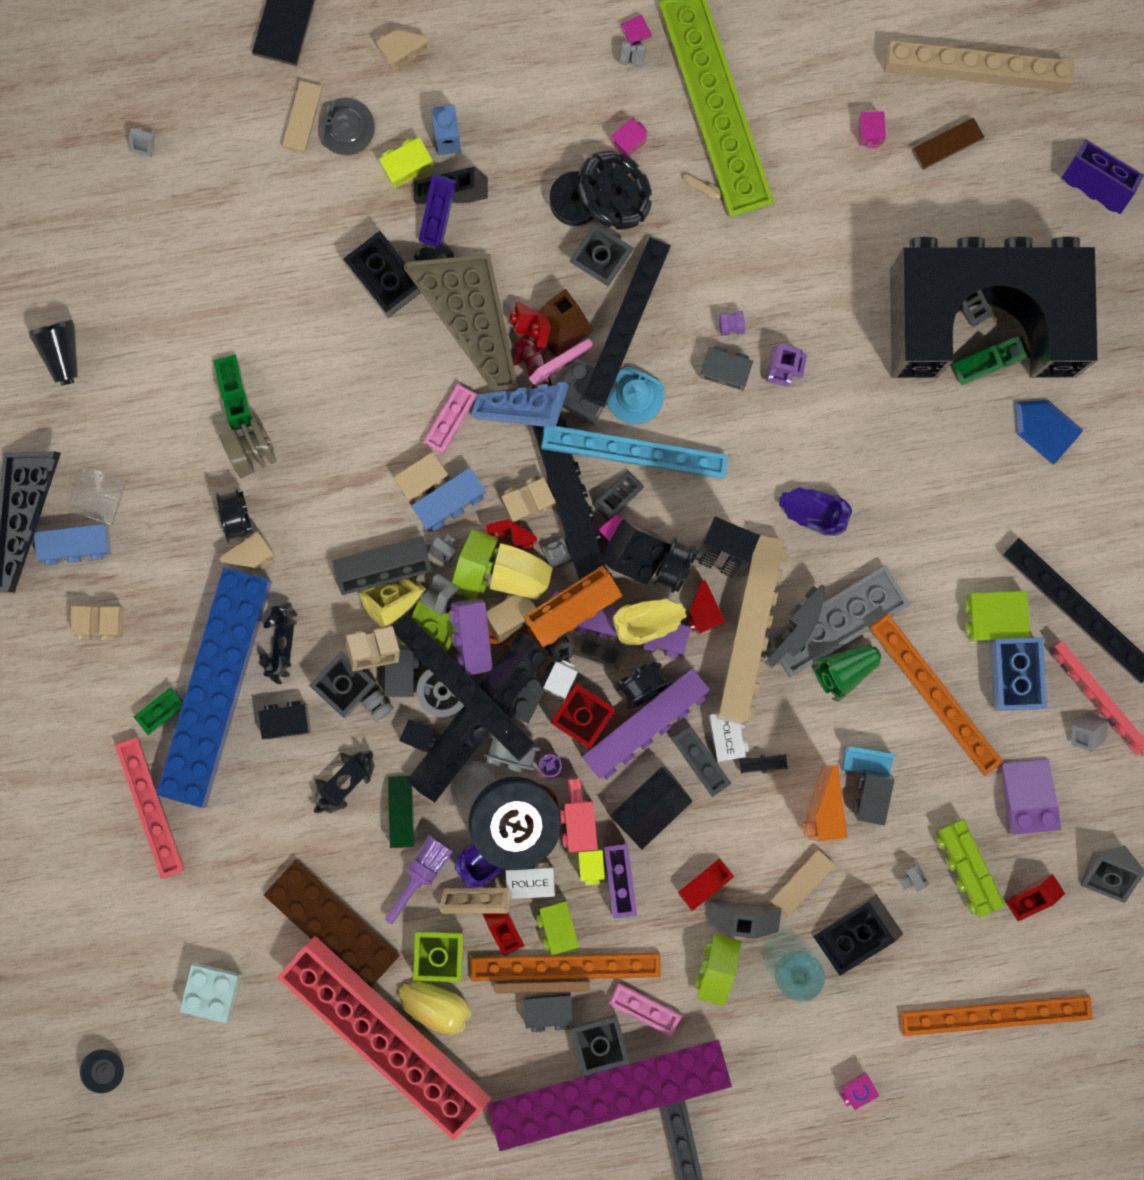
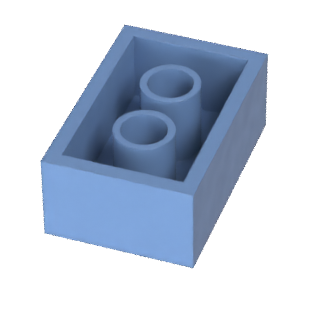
M1043 637L992 640L991 659L994 711L1047 709Z

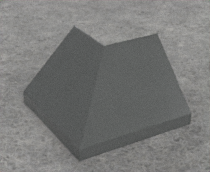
M594 223L569 262L608 287L634 248Z
M1125 845L1101 853L1093 851L1081 881V886L1125 903L1144 876V869Z

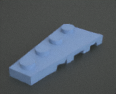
M564 381L558 382L554 386L544 384L538 385V388L528 390L524 387L508 393L506 391L478 394L471 416L476 420L556 427L569 385Z

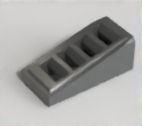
M981 290L974 293L975 297L968 302L965 300L960 306L972 327L993 316ZM978 301L980 305L970 310L969 306ZM981 309L984 310L985 313H983L977 318H974L973 314L980 311Z
M627 471L596 500L594 508L609 521L616 514L618 515L644 486ZM626 481L634 491L631 492L623 483ZM618 488L627 495L626 498L617 491ZM611 495L620 502L619 505L610 497Z

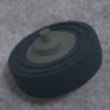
M105 1049L95 1050L88 1054L80 1066V1078L83 1085L95 1093H107L114 1090L120 1084L124 1075V1066L120 1057L116 1053Z

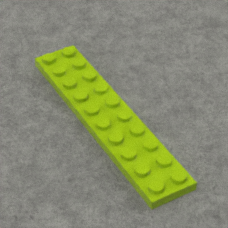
M707 0L660 1L659 7L729 217L733 218L774 205V200Z

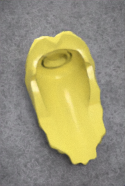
M665 598L662 600L626 604L615 613L613 622L617 637L621 643L641 645L676 631L681 624L680 621L686 618L687 615L683 604H676L674 601Z
M422 981L412 982L411 984L404 983L402 987L398 988L397 996L402 1000L404 1011L426 1027L444 1035H454L463 1032L465 1029L466 1021L471 1017L472 1012L467 1002L458 994Z

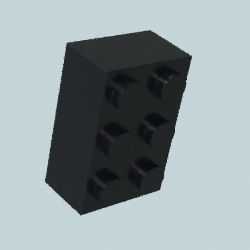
M378 231L343 258L347 268L387 318H390L421 294V291L405 271L404 260L381 231Z

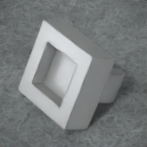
M143 127L138 129L132 128L129 133V151L152 157L154 153V130L148 133L143 131Z
M449 534L444 541L437 537L430 547L429 554L448 566L456 552L452 548L456 539Z
M563 538L542 547L546 559L553 569L573 560Z
M919 863L911 865L906 870L908 876L900 881L904 890L914 885L917 892L925 889L929 884Z

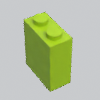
M1028 591L971 593L967 595V599L964 600V611L968 613L969 622L965 624V632L967 637L970 636V642L1030 638Z

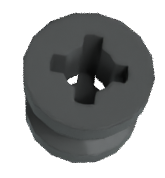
M565 634L560 636L554 643L546 645L547 650L557 662L569 660L575 652L574 645Z

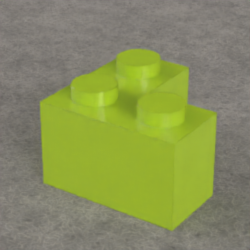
M474 529L471 530L459 556L452 581L453 584L459 587V595L475 599L478 598L480 592H485L489 581L485 579V576L490 575L494 564L491 561H496L499 548H496L498 538Z
M714 933L712 941L706 942L703 955L707 956V960L703 959L700 969L702 975H697L694 988L698 989L696 999L720 1006L725 1005L736 976L742 941Z

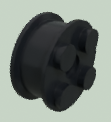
M578 171L567 172L558 177L550 190V208L552 213L560 222L569 226H581L593 219L591 211L587 206L584 207L578 192V184H580ZM577 197L579 200L574 202L571 198Z
M235 488L233 493L219 495L218 492L215 493L219 507L218 512L227 543H230V539L241 536L249 538L248 534H252L253 531L248 513H243L248 511L243 491L238 492V489Z
M674 537L658 567L653 584L655 585L658 582L671 588L672 593L675 591L679 592L682 584L688 578L690 573L689 567L691 563L693 564L698 554L695 546L692 545L689 548L678 543L677 538Z
M661 663L644 664L635 670V675L630 678L629 676L624 677L616 683L618 686L617 692H622L629 703L627 709L635 708L647 702L672 684V681L667 680L660 670L662 667Z

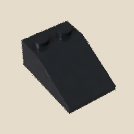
M875 894L813 937L839 976L896 942L903 935V932L878 895Z

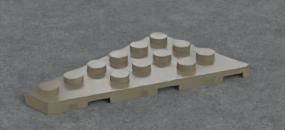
M490 254L406 262L404 264L405 271L492 391H513L518 389Z

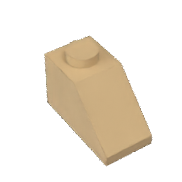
M394 30L391 33L390 31L385 32L376 41L379 52L392 72L431 48L430 40L427 36L400 30Z
M255 532L221 556L219 560L225 565L254 570L261 568L264 570L273 564L272 559L276 556L261 534Z

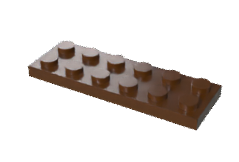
M297 860L286 869L263 895L310 939L316 936L370 987L380 979L400 956Z

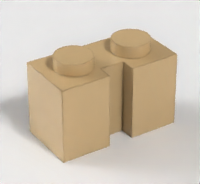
M432 452L396 475L394 479L411 504L427 496L426 492L432 488L436 490L447 483L446 480L449 479V476Z
M536 476L525 482L527 486L521 489L514 486L504 491L505 495L502 496V501L512 522L515 524L556 505L544 477L539 479Z
M509 594L505 601L500 604L494 603L486 609L487 623L497 642L500 643L514 635L517 630L527 627L528 624L523 617L535 610L536 607L530 598Z
M71 607L70 634L77 636V640H92V636H101L102 641H115V637H122V608Z
M378 627L373 630L372 634L367 635L365 632L357 631L346 636V649L352 672L399 662L400 650L393 627Z

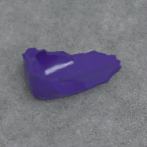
M798 487L789 493L783 492L782 496L779 497V506L784 508L788 519L797 522L800 526L809 528L822 535L830 536L841 535L847 529L852 508L839 495H831L814 489Z
M474 843L462 850L456 858L454 865L458 875L462 878L465 885L470 888H479L489 884L494 877L504 870L486 861L480 855Z

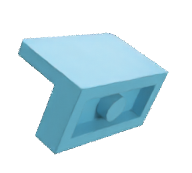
M847 746L845 748L842 770L863 774L864 770L890 775L892 760L895 759L896 754Z

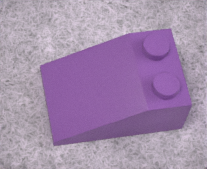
M1049 759L1001 763L1008 834L1061 830L1059 806Z

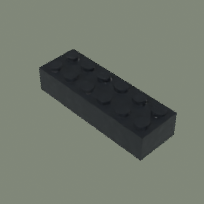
M715 516L703 538L695 559L699 560L698 564L711 569L714 566L721 569L720 573L731 578L735 575L739 576L750 562L761 535Z

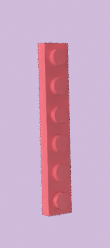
M1063 641L1056 642L1050 648L1053 651V658L1060 665L1064 664L1069 670L1067 672L1068 676L1075 683L1079 682L1082 685L1084 695L1090 701L1094 700L1099 707L1097 709L1100 714L1106 719L1109 718L1114 723L1113 729L1121 737L1125 736L1130 742L1128 746L1136 755L1144 756V737L1065 643Z
M139 737L115 745L161 879L185 871L160 797L156 795L157 788Z

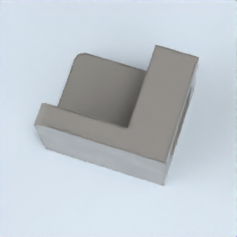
M436 574L430 589L420 597L419 601L442 615L451 608V603L455 602L459 587L441 575Z
M1085 713L1072 724L1071 745L1093 752L1106 740L1108 720Z

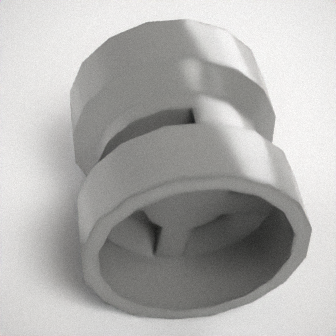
M623 41L619 64H633L635 67L642 68L646 45L638 44L635 46L630 42Z
M380 690L374 692L361 703L366 710L372 713L371 717L375 722L381 720L394 709L389 702L384 700V695Z

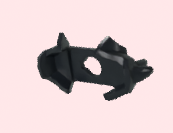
M290 602L271 608V615L264 623V628L272 626L276 628L273 655L269 658L261 653L259 657L264 667L263 675L279 685L282 684L280 677L286 678L290 676V673L285 671V669L291 667L290 656L294 625L297 624V621L292 619V617L297 616V613L288 610L292 606ZM285 637L286 646L282 652L280 640Z
M360 751L352 756L340 753L341 760L344 763L343 767L328 782L319 779L315 780L318 793L315 798L316 806L313 810L314 813L318 814L324 811L332 813L347 807L346 802H341L363 779L366 784L371 781L370 778L375 767L372 751ZM343 775H350L349 787L346 789L339 788L337 785L338 778Z

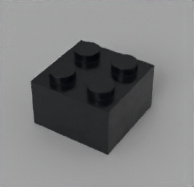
M622 518L600 560L613 571L648 585L670 544L657 533Z

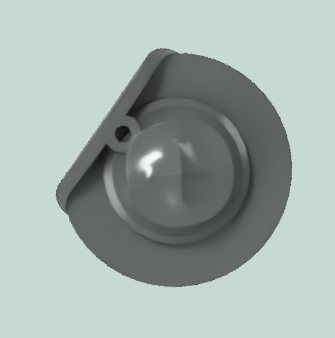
M345 98L329 102L326 107L321 131L322 145L339 155H353L364 150L370 144L375 132V123L370 110L363 103L354 99Z

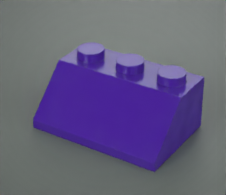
M1085 139L1061 178L1069 186L1085 192L1088 198L1104 204L1109 211L1121 214L1135 195L1144 175Z

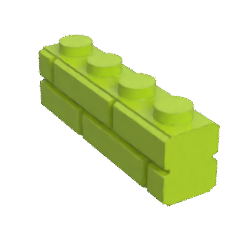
M965 819L956 820L937 829L938 836L935 837L939 848L941 850L945 849L948 855L945 861L950 871L955 870L959 878L955 882L960 892H965L969 899L966 901V905L972 915L976 914L977 917H983L1006 906Z

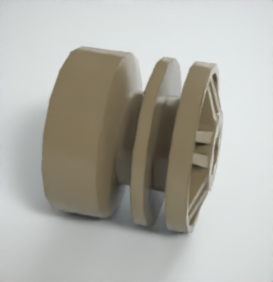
M256 418L250 420L253 428L251 432L245 423L241 424L244 434L241 437L234 429L219 435L225 452L240 479L255 472L252 463L255 460L262 468L266 467L263 459L264 456L268 458L271 464L277 462L274 446L265 428L258 423Z

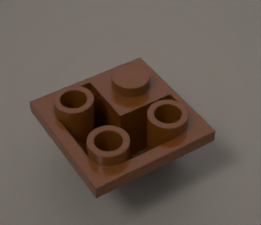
M564 289L549 300L538 311L548 318L551 328L547 347L555 357L560 356L593 332L581 308L567 289Z

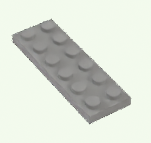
M886 565L823 602L818 622L805 646L797 656L793 657L787 652L780 660L789 677L794 676L814 664L817 659L827 656L870 630L869 627L886 613L893 616L910 605ZM789 623L767 636L769 638V645L771 647L773 645L778 647L784 641L781 636L789 627L792 629L795 627Z

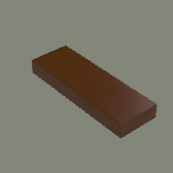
M973 117L914 147L912 152L920 167L924 170L983 140L984 135Z

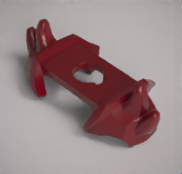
M525 334L515 342L516 352L513 365H518L523 360L530 377L537 365L541 367L546 362L542 351L544 348L537 347L535 340L530 339L531 335ZM550 377L546 378L545 380L539 382L536 385H533V383L530 380L532 389L538 388V385L547 384L548 386H553Z

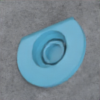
M624 367L619 371L616 378L617 388L608 401L609 409L619 420L625 423L642 424L650 421L662 408L664 385L655 378L630 367Z

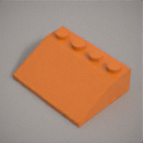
M838 765L822 766L805 816L806 821L802 822L804 836L807 835L809 840L820 842L848 838Z

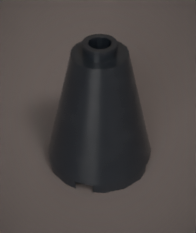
M73 320L28 331L32 343L54 382H60L61 386L75 383L74 378L78 377L75 324Z

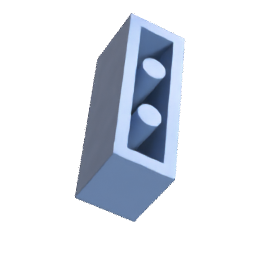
M468 468L411 507L426 530L430 531L432 529L435 532L445 525L444 521L451 516L455 519L465 512L464 508L472 504V506H475L483 501V495L486 494V491L471 468Z
M104 524L41 531L34 534L36 560L44 562V566L57 565L59 560H67V563L81 562V558L90 557L91 560L105 559V555L111 554L109 527Z

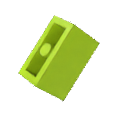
M567 900L540 907V913L536 914L539 928L544 927L546 936L542 937L545 950H550L551 954L555 955L579 948Z

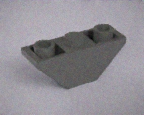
M711 899L708 923L730 936L756 939L779 932L782 909Z

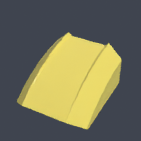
M500 543L490 589L538 599L548 589L553 568L522 549Z
M410 577L362 590L359 592V595L370 618L381 627L387 628L415 605L426 588L415 578Z

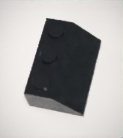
M660 767L610 817L643 850L693 801L673 778Z

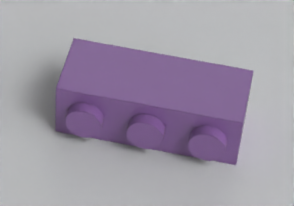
M475 598L451 603L449 619L454 629V633L451 636L453 646L456 647L454 661L467 675L491 671L492 660L485 602Z
M628 844L604 846L613 918L637 916Z

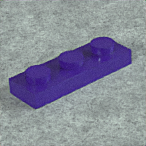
M438 174L432 176L418 241L435 247L443 246L457 183L456 180Z

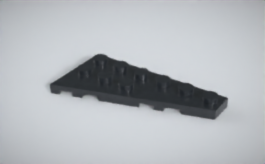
M60 452L4 453L0 489V593H15L61 455Z

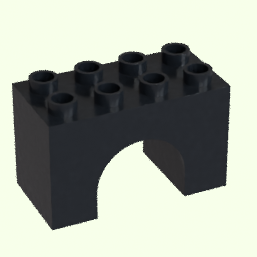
M916 237L909 240V247H903L890 268L892 378H938L953 362V325L956 314L962 310L960 307L965 300L968 302L975 297L974 293L979 290L982 291L989 306L1008 312L1023 327L1028 338L1031 356L1030 378H1077L1098 361L1095 247H1080V238L1078 237L1054 238L1051 240V247H1033V239L1030 237L1007 238L1004 240V247H985V238L982 237L957 239V247H938L937 238ZM977 301V302H975L974 304L970 305L969 307L978 306V305H980V304H979V302Z

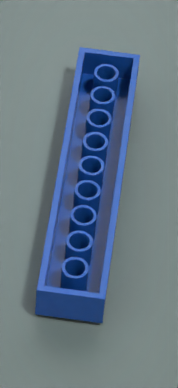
M223 567L157 790V796L200 808L207 807L271 588V581Z

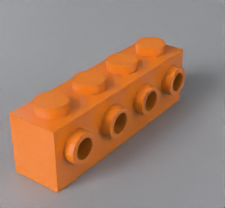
M601 566L523 618L542 647L554 643L566 632L574 630L586 619L594 617L597 612L606 606L614 604L623 595L608 571Z

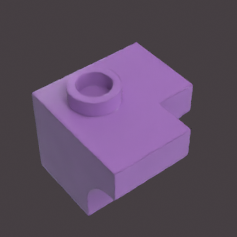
M782 344L771 349L765 382L785 387L790 386L792 377H803L807 354L801 353L802 349Z

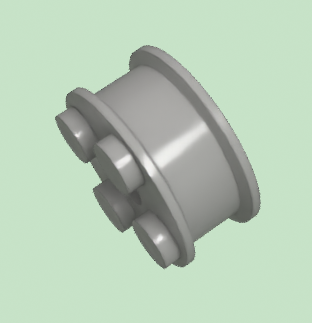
M428 669L420 677L417 684V698L424 710L436 717L446 718L458 714L464 705L448 688L446 695H440V688L446 686Z
M490 734L493 740L489 753L485 754L487 763L507 766V769L516 772L530 773L531 770H535L532 764L536 751H540L541 748L534 746L518 761Z

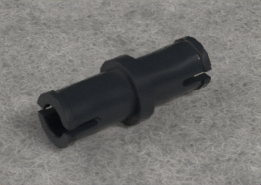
M786 754L769 757L760 755L758 758L739 759L741 774L758 771L767 773L768 770L788 769Z

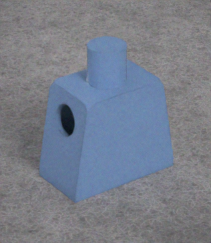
M455 105L432 108L438 154L461 153ZM446 140H453L451 143H443Z

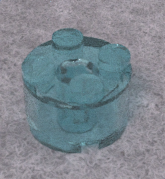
M797 951L790 952L779 960L775 970V980L778 988L785 996L792 1000L803 1002L813 999L821 992L825 983V973L821 963L815 957L808 953ZM797 971H799L800 973L805 972L803 975V981H795V979L797 978L795 973Z

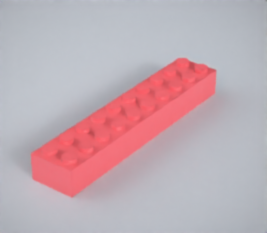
M316 936L301 949L277 977L453 1141L481 1113L490 1101L491 1097Z

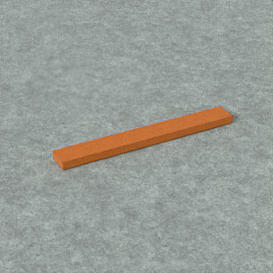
M886 613L869 627L870 631L982 775L986 776L999 766L1003 760L891 616Z
M660 953L471 957V981L661 977Z
M1090 995L900 1011L903 1036L1093 1020Z

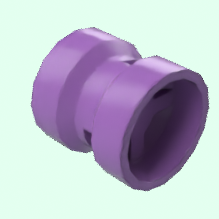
M736 311L731 316L727 312L719 313L721 336L729 335L731 330L737 335L745 334L743 311Z
M546 754L539 761V770L545 777H555L561 772L562 762L556 755Z

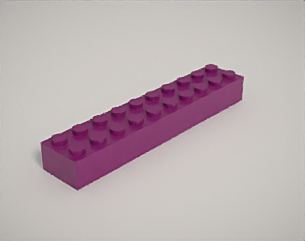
M718 1039L491 1102L487 1105L499 1151H505L732 1088V1084Z

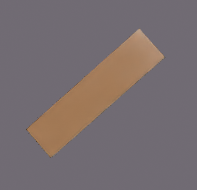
M590 980L495 982L494 992L496 994L584 992L590 990Z

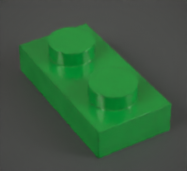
M170 687L137 713L134 719L147 735H151L182 709L183 701L173 688Z

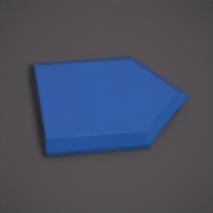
M1049 400L1015 402L1018 436L1052 465L1060 459L1083 432L1081 427Z

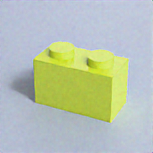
M420 137L406 140L402 147L395 151L394 149L386 151L382 154V158L379 159L394 189L434 167L433 160Z
M603 850L578 851L580 880L585 881L586 885L600 884V880L605 879Z

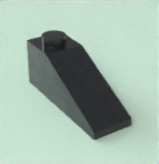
M475 166L440 174L457 181L452 203H470L488 198V177ZM432 176L414 180L415 203L427 202Z

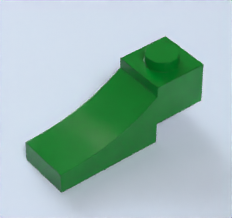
M1016 336L953 363L961 385H965L996 371L1011 367L1031 358L1023 336Z
M236 354L213 360L230 428L234 430L241 429V424L244 423L247 427L252 426L250 420L253 419Z

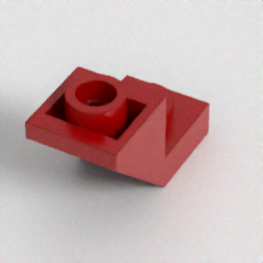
M516 302L515 308L510 311L509 323L512 324L514 332L516 334L531 335L537 347L546 348L551 328L547 316L521 302Z
M509 519L485 524L487 534L493 535L496 538L507 536V532L511 531L516 548L526 551L533 549V544H538L537 536Z
M719 858L677 893L693 911L734 878V875Z

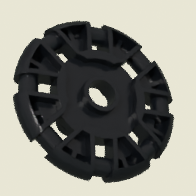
M610 150L597 152L592 155V158H587L584 161L578 174V179L580 180L578 192L584 207H588L592 213L591 216L607 227L614 226L617 230H627L638 226L639 222H643L646 219L652 206L650 182L646 174H642L638 169L639 165L627 155L622 153L617 155L614 151ZM631 173L636 181L633 182L628 174ZM610 186L616 189L618 196L611 192Z

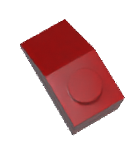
M706 579L699 584L689 611L690 618L687 619L691 631H696L698 635L725 623Z
M1051 874L1029 885L1005 902L1017 921H1021L1053 906L1066 893L1055 876Z
M509 911L508 913H483L487 926L503 956L524 946Z

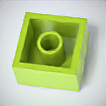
M417 930L415 932L413 981L462 982L464 932Z

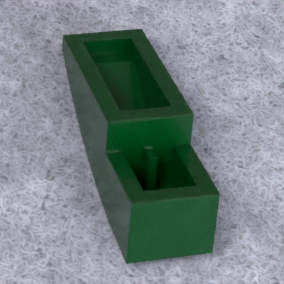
M409 776L388 777L390 848L415 847L413 786L407 781Z

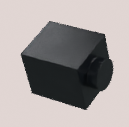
M408 719L399 741L427 752L428 748L431 749L436 743L438 737L434 736L435 730Z

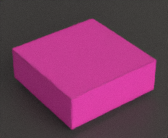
M642 14L621 24L628 42L632 45L638 44L652 36Z

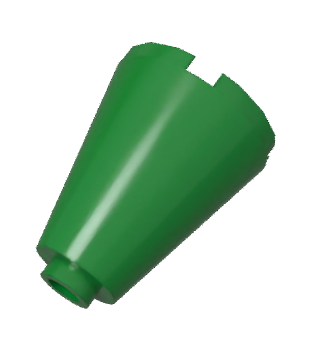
M865 645L817 659L814 665L818 664V669L814 671L825 693L831 692L835 696L831 699L839 702L880 665L882 657L876 647Z

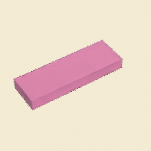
M590 339L585 340L536 369L529 379L533 385L538 384L572 364L575 358L580 359L592 349L593 343Z
M457 383L423 444L444 455L478 394Z
M618 983L608 1005L670 1037L673 1036L682 1018L681 1014L621 983Z

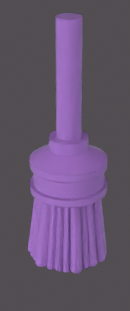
M428 834L417 858H413V862L407 867L410 875L408 879L409 884L386 916L385 920L390 924L394 923L417 887L420 888L422 885H431L433 883V879L438 875L437 872L454 854L455 851L433 835Z

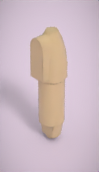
M683 175V180L688 185L699 190L707 197L716 200L721 199V190L711 183L707 185L693 176Z

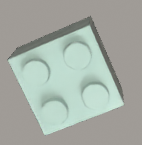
M199 963L192 964L180 1012L222 1023L229 1022L242 974Z

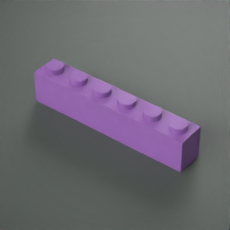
M554 591L553 597L558 595L560 592ZM606 606L597 612L594 617L580 623L573 631L587 634L588 631L597 633V638L610 640V637L618 639L613 616L620 608ZM680 624L676 631L641 644V649L655 652L656 649L665 651V656L678 658V655L683 656L691 627Z
M692 668L583 755L582 758L599 779L604 776L607 780L617 772L615 766L620 762H623L625 765L635 757L633 752L641 747L644 750L654 742L651 737L658 732L660 735H663L672 727L670 722L676 717L680 721L690 713L688 708L692 704L696 703L699 706L709 698L706 693L710 689Z

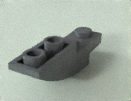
M822 584L818 588L813 586L805 595L807 598L806 602L802 606L798 603L789 613L792 616L789 622L795 628L789 627L781 636L784 641L778 647L773 645L765 654L768 657L765 663L771 669L787 652L793 657L797 656L812 635L824 602L825 586Z

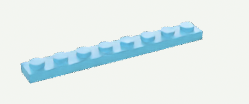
M544 426L541 449L717 479L725 478L728 455L558 426Z

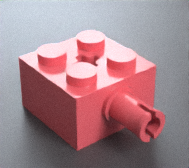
M582 779L567 780L569 801L567 804H564L565 809H560L561 824L566 823L567 833H562L564 848L569 847V852L598 850L593 801L586 802V800H583Z

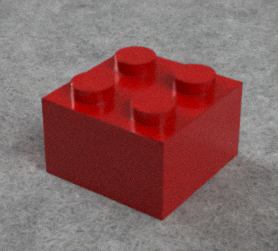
M576 683L550 724L590 750L616 709Z

